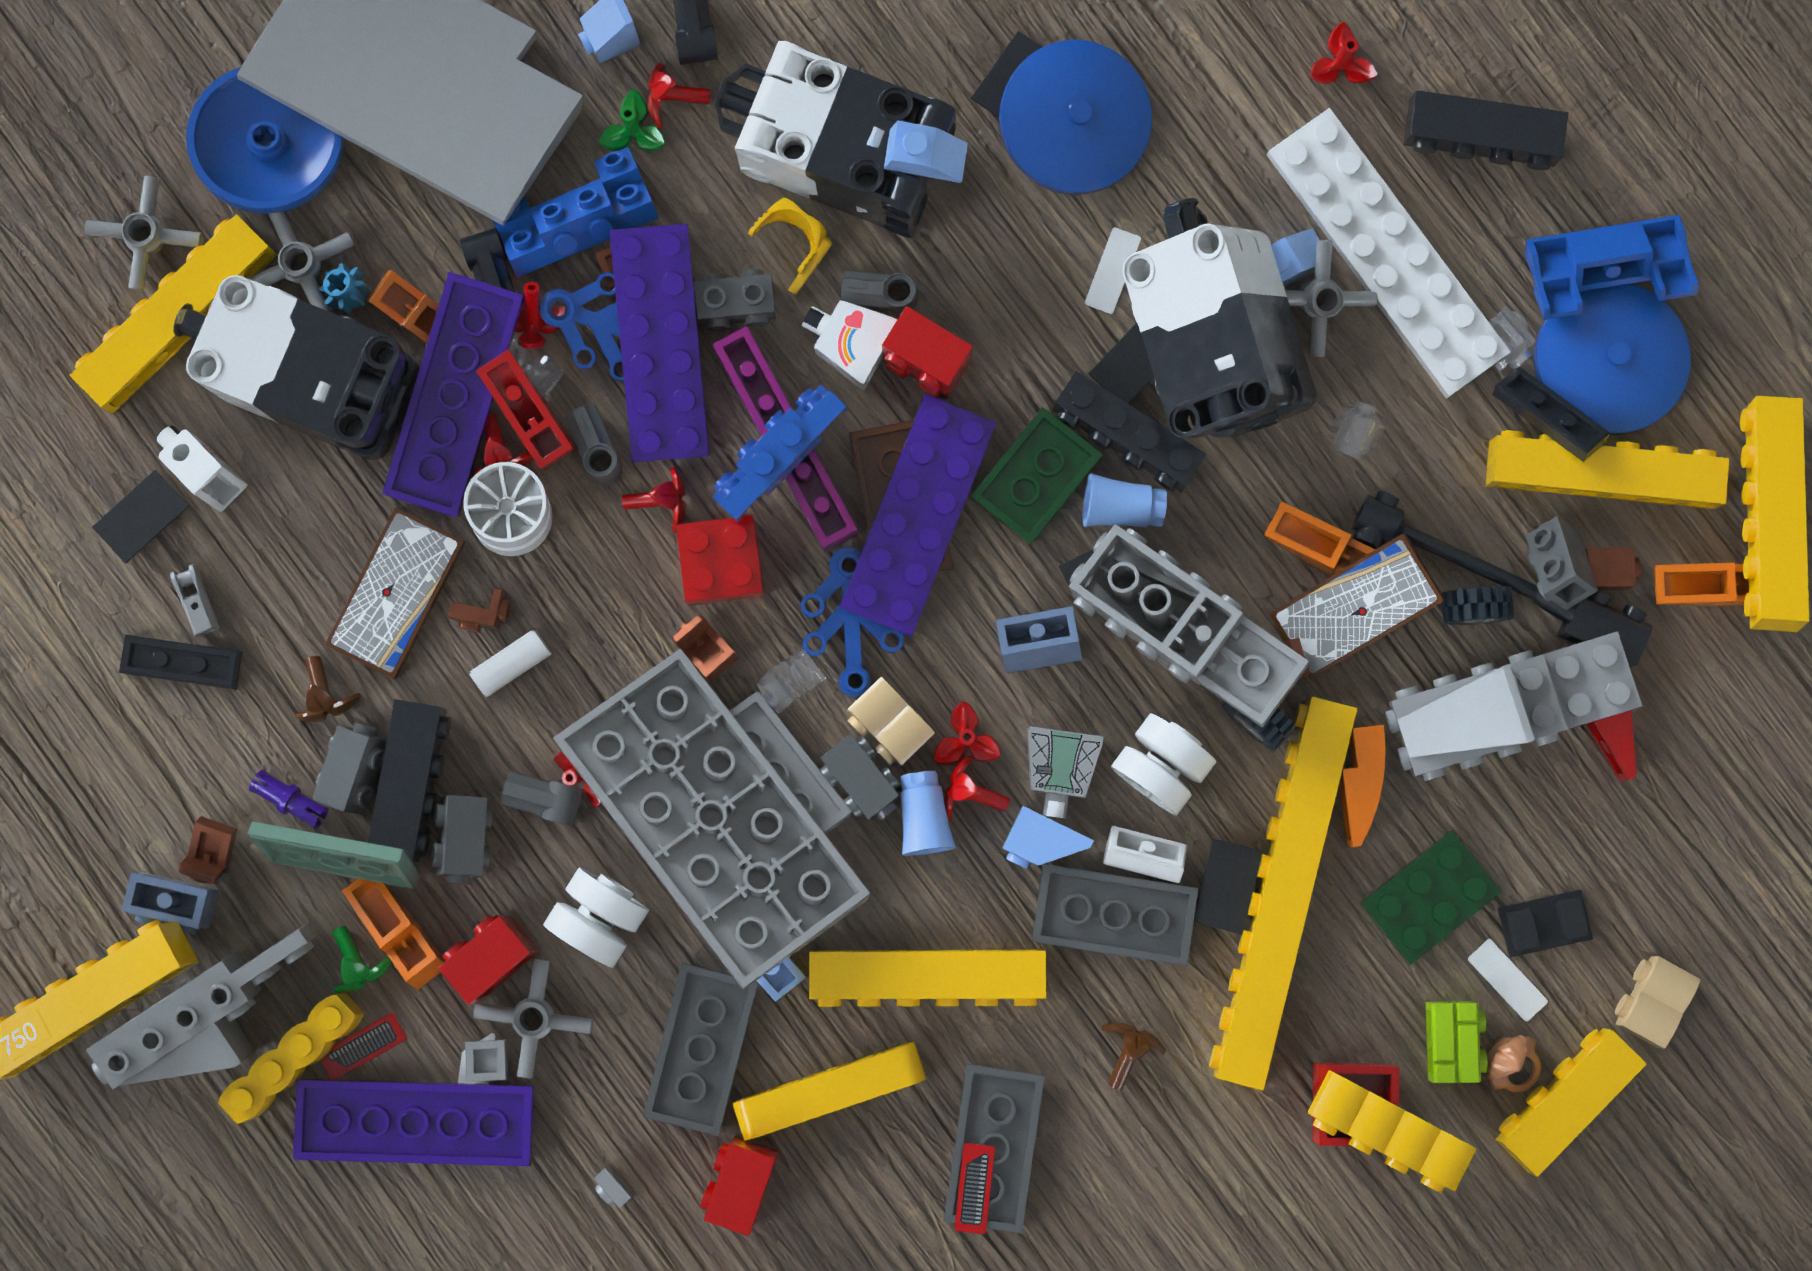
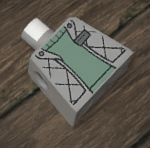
M1032 726L1028 728L1030 791L1046 793L1043 816L1066 819L1069 797H1086L1104 737Z

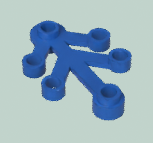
M604 272L598 276L597 281L573 293L564 289H554L547 292L540 302V314L548 325L561 328L573 351L574 364L581 369H587L596 360L594 350L584 344L575 324L577 322L591 327L610 364L609 371L611 376L617 381H624V376H617L613 371L614 365L622 362V354L612 336L613 334L620 337L617 320V302L597 312L580 307L601 294L607 296L615 294V287L611 291H604L600 286L602 278L610 276L614 279V274ZM555 301H563L567 306L565 314L561 316L555 315L551 309L552 304ZM587 350L591 353L592 359L588 364H581L577 361L576 357L579 351Z
M843 547L832 555L829 562L831 575L813 594L806 595L801 601L800 609L803 615L808 618L818 617L824 610V602L841 585L843 600L853 572H845L842 569V561L851 559L857 565L861 555L860 550L854 547ZM809 599H815L819 603V610L815 613L808 612L805 608V602ZM839 605L816 632H812L804 638L802 647L809 656L816 657L821 655L826 648L827 641L844 624L846 669L841 673L838 684L844 695L857 698L862 696L870 687V676L862 668L860 624L879 641L880 647L885 652L894 653L902 647L904 639L901 633L841 610ZM887 634L896 635L898 638L897 647L890 648L885 644L884 639ZM813 637L818 638L822 644L821 649L816 652L811 651L807 646V641ZM852 674L859 675L862 679L861 687L852 688L848 684L849 676Z

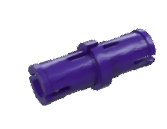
M263 769L255 776L267 787L254 779L251 781L249 791L275 804L280 813L284 815L290 813L310 825L314 830L318 829L322 822L310 812L324 820L327 817L329 808L301 794V789L296 785L288 786Z

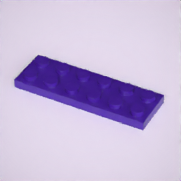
M688 224L610 230L632 462L709 456Z
M448 272L383 489V495L453 517H459L465 491L469 484L494 401L493 396L476 370L510 348L524 302V295Z
M924 395L839 609L912 637L996 422L930 395Z
M298 1079L296 1082L293 1160L530 1166L532 1162L534 1085Z

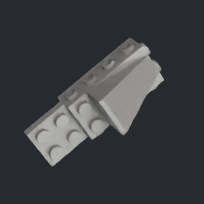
M1115 524L1109 533L1105 532L1098 539L1093 548L1094 553L1086 564H1080L1070 578L1071 584L1068 587L1073 597L1076 598L1073 604L1090 617L1094 613L1107 620L1104 626L1119 638L1123 639L1127 634L1139 643L1136 646L1138 651L1152 661L1157 659L1165 669L1183 683L1187 684L1189 680H1192L1198 685L1201 684L1263 728L1309 666V661L1247 619L1241 611L1243 607L1226 594H1223L1222 597L1218 596L1209 589L1211 585L1201 576L1194 572L1188 575L1177 567L1179 563L1172 556L1162 550L1156 553L1146 546L1147 540L1130 528L1125 531Z
M1618 631L1533 657L1531 650L1508 657L1510 664L1495 669L1493 662L1471 668L1473 676L1457 680L1456 674L1433 680L1435 688L1423 692L1419 691L1418 685L1395 692L1397 700L1388 702L1390 710L1385 711V716L1391 733L1398 732L1402 747L1397 749V753L1403 770L1410 769L1412 776L1422 774L1423 780L1428 781L1447 775L1444 767L1460 763L1462 770L1484 763L1483 755L1496 751L1499 758L1522 752L1520 745L1522 743L1536 740L1537 746L1561 740L1558 732L1642 707Z
M312 921L306 923L247 963H244L238 952L235 951L87 1048L86 1051L94 1062L92 1069L97 1078L103 1084L108 1083L113 1090L122 1085L234 1068L241 1064L255 1049L235 1019L257 1003L253 997L262 990L259 984L281 969L278 964L279 961L284 959L289 965L315 947L311 940L320 933Z

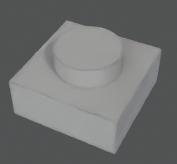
M507 1039L465 1042L466 1082L508 1079Z
M610 1164L593 1178L598 1183L595 1187L596 1192L608 1205L615 1203L621 1208L635 1194Z

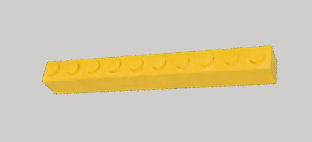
M1316 697L1307 698L1305 704L1299 703L1294 724L1299 727L1296 742L1290 741L1287 747L1284 763L1289 764L1290 767L1287 779H1280L1277 787L1275 801L1281 803L1277 817L1271 816L1268 824L1266 839L1271 840L1268 855L1262 854L1257 877L1262 878L1259 892H1253L1247 914L1253 917L1249 931L1243 930V934L1240 937L1238 953L1243 954L1240 969L1234 968L1230 977L1228 991L1234 992L1230 1007L1224 1006L1220 1017L1219 1029L1224 1030L1221 1046L1214 1045L1210 1058L1209 1068L1215 1069L1213 1076L1217 1079L1264 1091L1357 713V708Z

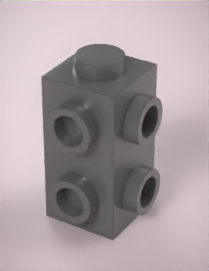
M752 269L742 271L741 277L726 278L723 273H712L704 275L701 281H694L698 321L701 327L707 326L709 331L727 330L731 328L730 324L743 322L746 323L747 327H761L768 325V320L776 319L771 273L764 274L763 270Z
M1556 516L1526 535L1530 549L1528 558L1536 569L1539 579L1537 588L1546 601H1553L1563 609L1568 610L1598 591L1580 532Z
M355 722L353 728L337 725L335 734L331 737L328 744V754L323 769L316 779V790L312 798L313 800L343 812L365 814L367 806H369L374 796V785L382 768L387 739L376 736L377 728Z
M850 734L820 757L825 765L819 770L833 788L839 783L849 796L843 801L857 819L864 814L868 821L874 816L881 821L897 808L893 801L899 797L895 789L900 784L887 767L880 771L873 763L871 758L876 753L862 736L856 740Z
M447 795L441 798V804H436L434 808L433 824L434 827L439 828L438 843H433L431 865L432 867H437L436 876L447 877V884L471 885V878L483 876V870H487L489 867L490 848L484 845L485 831H490L492 825V808L487 807L486 797Z

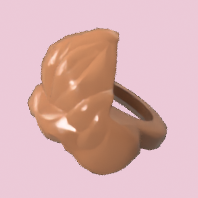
M1523 1035L1511 1038L1503 1037L1498 1039L1492 1048L1487 1051L1488 1067L1485 1074L1493 1091L1506 1089L1510 1092L1521 1093L1529 1090L1536 1083L1541 1072V1062L1535 1053L1537 1044L1535 1039ZM1526 1056L1529 1057L1533 1065L1532 1074L1529 1079L1521 1084L1511 1083L1508 1075L1519 1072L1524 1065Z

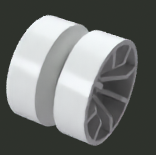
M499 462L489 465L480 470L471 479L465 491L464 511L466 518L479 541L490 551L504 556H519L536 549L547 537L552 525V508L541 481L530 469L512 462Z
M1150 713L1135 733L1139 742L1149 750L1148 754L1145 755L1134 748L1125 746L1111 765V769L1148 799L1177 816L1192 796L1190 790L1178 779L1179 775L1182 774L1192 781L1202 783L1216 764V760L1201 747L1202 743L1188 731L1174 722L1168 723Z
M579 867L567 885L566 891L581 904L580 908L576 909L568 904L557 902L543 925L572 947L594 960L614 968L626 949L627 944L612 931L613 926L615 925L626 931L636 933L649 909L632 898L634 893L604 874L597 876Z

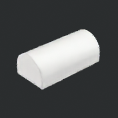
M533 629L471 670L469 675L486 697H489L549 657L552 653L538 631Z
M1112 826L1104 852L1103 864L1179 884L1184 872L1187 845Z

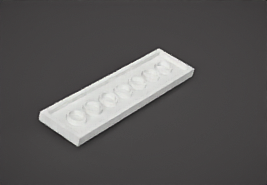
M1330 108L1267 152V157L1326 237L1332 240V245L1366 291L1377 293V306L1446 399L1511 353Z

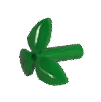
M632 89L625 96L621 106L620 116L624 126L611 125L606 128L599 138V144L606 149L617 151L628 147L631 138L635 137L640 150L656 151L664 147L665 137L656 126H640V123L648 115V108L642 95L637 90Z
M340 926L333 930L332 934L343 956L340 974L344 982L340 986H333L334 992L347 993L363 989L365 982H375L388 970L392 963L389 956L379 965L370 968L363 963L347 926Z

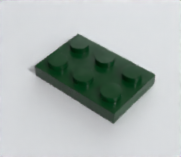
M1042 407L970 498L1031 546L1103 454Z
M1448 831L1359 904L1406 963L1411 965L1500 894L1501 891L1454 832Z

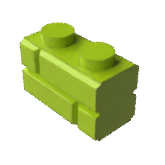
M1473 1001L1425 1002L1428 1081L1433 1083L1481 1082V1073H1486L1488 1067L1486 1050L1480 1049V1033L1486 1032L1485 1011L1479 1010V1003Z

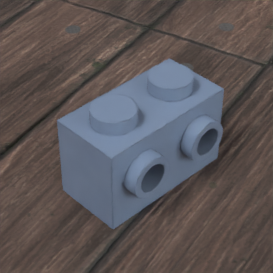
M1073 606L996 620L1006 674L1082 660Z
M131 872L121 911L136 914L134 921L145 924L158 919L166 922L178 921L184 933L196 934L197 929L210 928L219 890L149 873Z

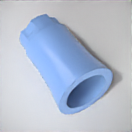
M1090 473L1084 492L1083 526H1114L1116 524L1117 526L1144 528L1148 525L1161 527L1166 515L1167 491L1165 489H1153L1151 485L1112 480Z
M922 771L902 775V791L900 792L903 821L902 855H926L955 849L956 845L949 827L942 786H939L937 772Z

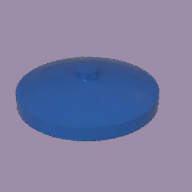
M1064 40L1038 49L1029 55L1014 71L1001 98L999 123L1005 148L1012 161L1024 175L1048 190L1062 194L1082 195L1094 193L1115 184L1133 169L1143 155L1150 137L1152 111L1149 95L1141 77L1125 58L1114 50L1095 42Z
M241 67L231 70L213 81L203 91L190 113L186 131V144L188 155L196 174L215 197L231 207L242 211L268 214L291 210L303 205L318 195L333 178L341 161L344 138L240 81L237 78V73Z
M1624 284L1581 291L1580 296L1583 301L1582 314L1545 319L1542 324L1534 351L1536 378L1609 431L1610 435H1624L1644 429L1666 415L1677 403L1685 389L1691 365L1690 346L1686 331L1671 307L1663 300L1659 301L1657 295L1642 287Z

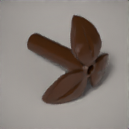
M311 656L305 660L311 681L306 695V708L308 711L296 713L297 719L311 722L326 721L328 714L339 716L358 702L361 697L360 693H356L341 701H335L329 692L321 657Z
M1116 1022L1102 1026V1030L1115 1031L1123 1035L1124 1048L1108 1082L1111 1087L1117 1090H1123L1135 1060L1144 1056L1151 1046L1159 1050L1162 1055L1166 1052L1165 1047L1153 1034L1146 1030L1137 1031L1134 1025Z

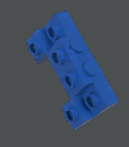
M629 147L610 152L603 158L593 161L600 179L531 208L524 195L504 226L494 221L517 278L610 239V230L637 228L659 218Z
M1679 215L1526 240L1525 258L1535 282L1534 295L1544 320L1582 314L1583 301L1580 296L1581 291L1650 280L1659 301L1698 294L1699 283L1689 255L1686 230Z
M822 385L816 390L810 387L796 401L795 404L799 407L796 411L790 407L786 413H783L781 410L775 413L765 425L768 431L758 441L754 438L749 440L738 452L737 456L740 460L735 465L739 469L734 474L728 471L714 485L717 492L712 497L737 522L742 519L741 515L763 493L767 496L771 494L822 441L819 435L842 412L845 413L848 410L847 406L830 390L827 391Z

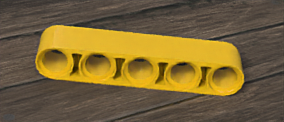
M913 1041L732 1102L743 1139L746 1141L909 1087L927 1078L915 1042Z

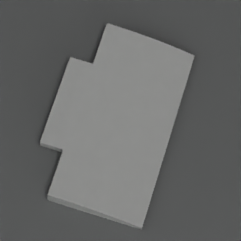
M283 0L237 73V78L240 81L503 226L581 113L583 95L521 62L526 52L536 40V30L481 0Z
M681 648L553 737L555 743L742 989H745L868 900L870 892L825 835L851 816L852 811L758 691L729 711Z

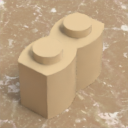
M882 677L847 709L852 715L847 720L848 723L861 736L864 737L869 733L879 743L874 749L889 765L894 761L900 766L903 765L935 734L932 728Z
M1651 956L1648 961L1643 959L1636 968L1633 980L1637 982L1630 995L1625 994L1620 999L1615 1010V1014L1618 1015L1615 1025L1656 1048L1665 1049L1672 1039L1683 1013L1693 999L1701 979L1660 956Z

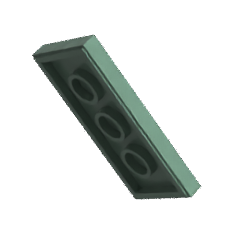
M253 821L248 831L251 840L271 863L410 889L417 888L420 874L403 849Z

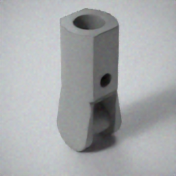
M189 565V570L179 574L176 571L171 572L172 583L183 605L194 636L201 637L219 630L220 626L196 565ZM195 584L198 593L187 596L185 587Z

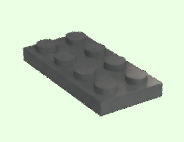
M1043 864L1032 942L1187 966L1198 888Z
M682 963L643 1117L715 1136L720 1135L758 987L757 981L742 989L730 974Z
M971 1063L966 1064L944 1222L955 1223L963 1145L965 1143L994 1146L995 1152L986 1228L1022 1234L1045 1075Z

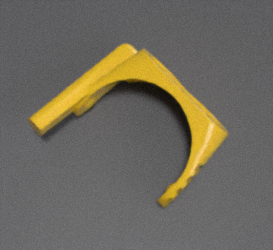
M781 198L767 210V213L758 218V221L750 228L748 235L754 237L762 227L773 222L790 223L803 231L810 244V253L797 270L799 274L788 289L797 295L830 249L832 242L827 238L825 227L817 219L805 213L790 199Z

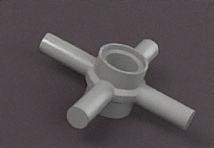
M144 176L139 212L127 216L122 224L86 220L85 222L86 235L123 239L126 246L133 251L128 289L138 292L144 291L149 255L158 253L165 244L197 247L203 243V234L201 232L166 229L162 222L154 216L160 179L153 176ZM145 226H151L150 236L144 241H137L139 230Z
M284 211L269 213L272 224L283 245L278 255V265L248 279L265 286H270L286 278L292 283L302 285L310 304L331 312L329 306L325 304L326 300L322 292L319 291L316 278L321 270V261L355 246L350 233L346 232L313 248L307 243L298 242ZM300 255H306L308 257L306 266L299 271H293V260Z
M1317 240L1315 278L1306 281L1299 290H1285L1289 305L1300 306L1308 316L1312 317L1310 356L1315 357L1325 356L1327 318L1337 315L1343 306H1376L1377 304L1376 292L1342 291L1330 279L1332 240ZM1324 289L1326 298L1324 303L1318 307L1316 298L1318 293Z
M534 959L529 997L520 1001L515 1008L483 1003L475 1004L473 1015L475 1019L512 1023L515 1031L523 1037L517 1077L533 1078L538 1039L546 1036L552 1029L591 1034L592 1018L556 1014L551 1005L544 1000L549 960ZM530 1007L536 1008L542 1013L543 1023L539 1029H531L524 1022V1014Z

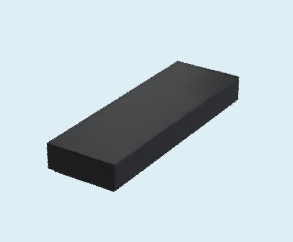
M1520 366L1494 388L1492 394L1494 397L1583 462L1606 443L1609 438V431Z
M125 635L119 673L237 690L243 652Z

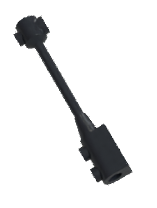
M1378 491L1376 497L1368 494L1352 526V530H1355L1353 539L1373 549H1378L1405 533L1411 544L1503 587H1512V591L1531 599L1538 607L1562 621L1557 636L1564 640L1578 644L1618 631L1629 667L1637 666L1652 632V625L1644 622L1647 613L1631 605H1625L1623 611L1611 607L1609 603L1612 597L1599 590L1568 610H1565L1553 601H1546L1538 591L1536 584L1406 525L1404 510L1397 508L1400 500L1396 496L1384 491Z

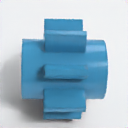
M340 263L338 269L325 272L326 276L323 286L319 287V291L328 296L325 301L327 306L333 310L340 308L345 313L350 314L352 309L365 305L366 292L370 291L371 287L362 281L365 276L362 271L356 267L350 270L343 263Z

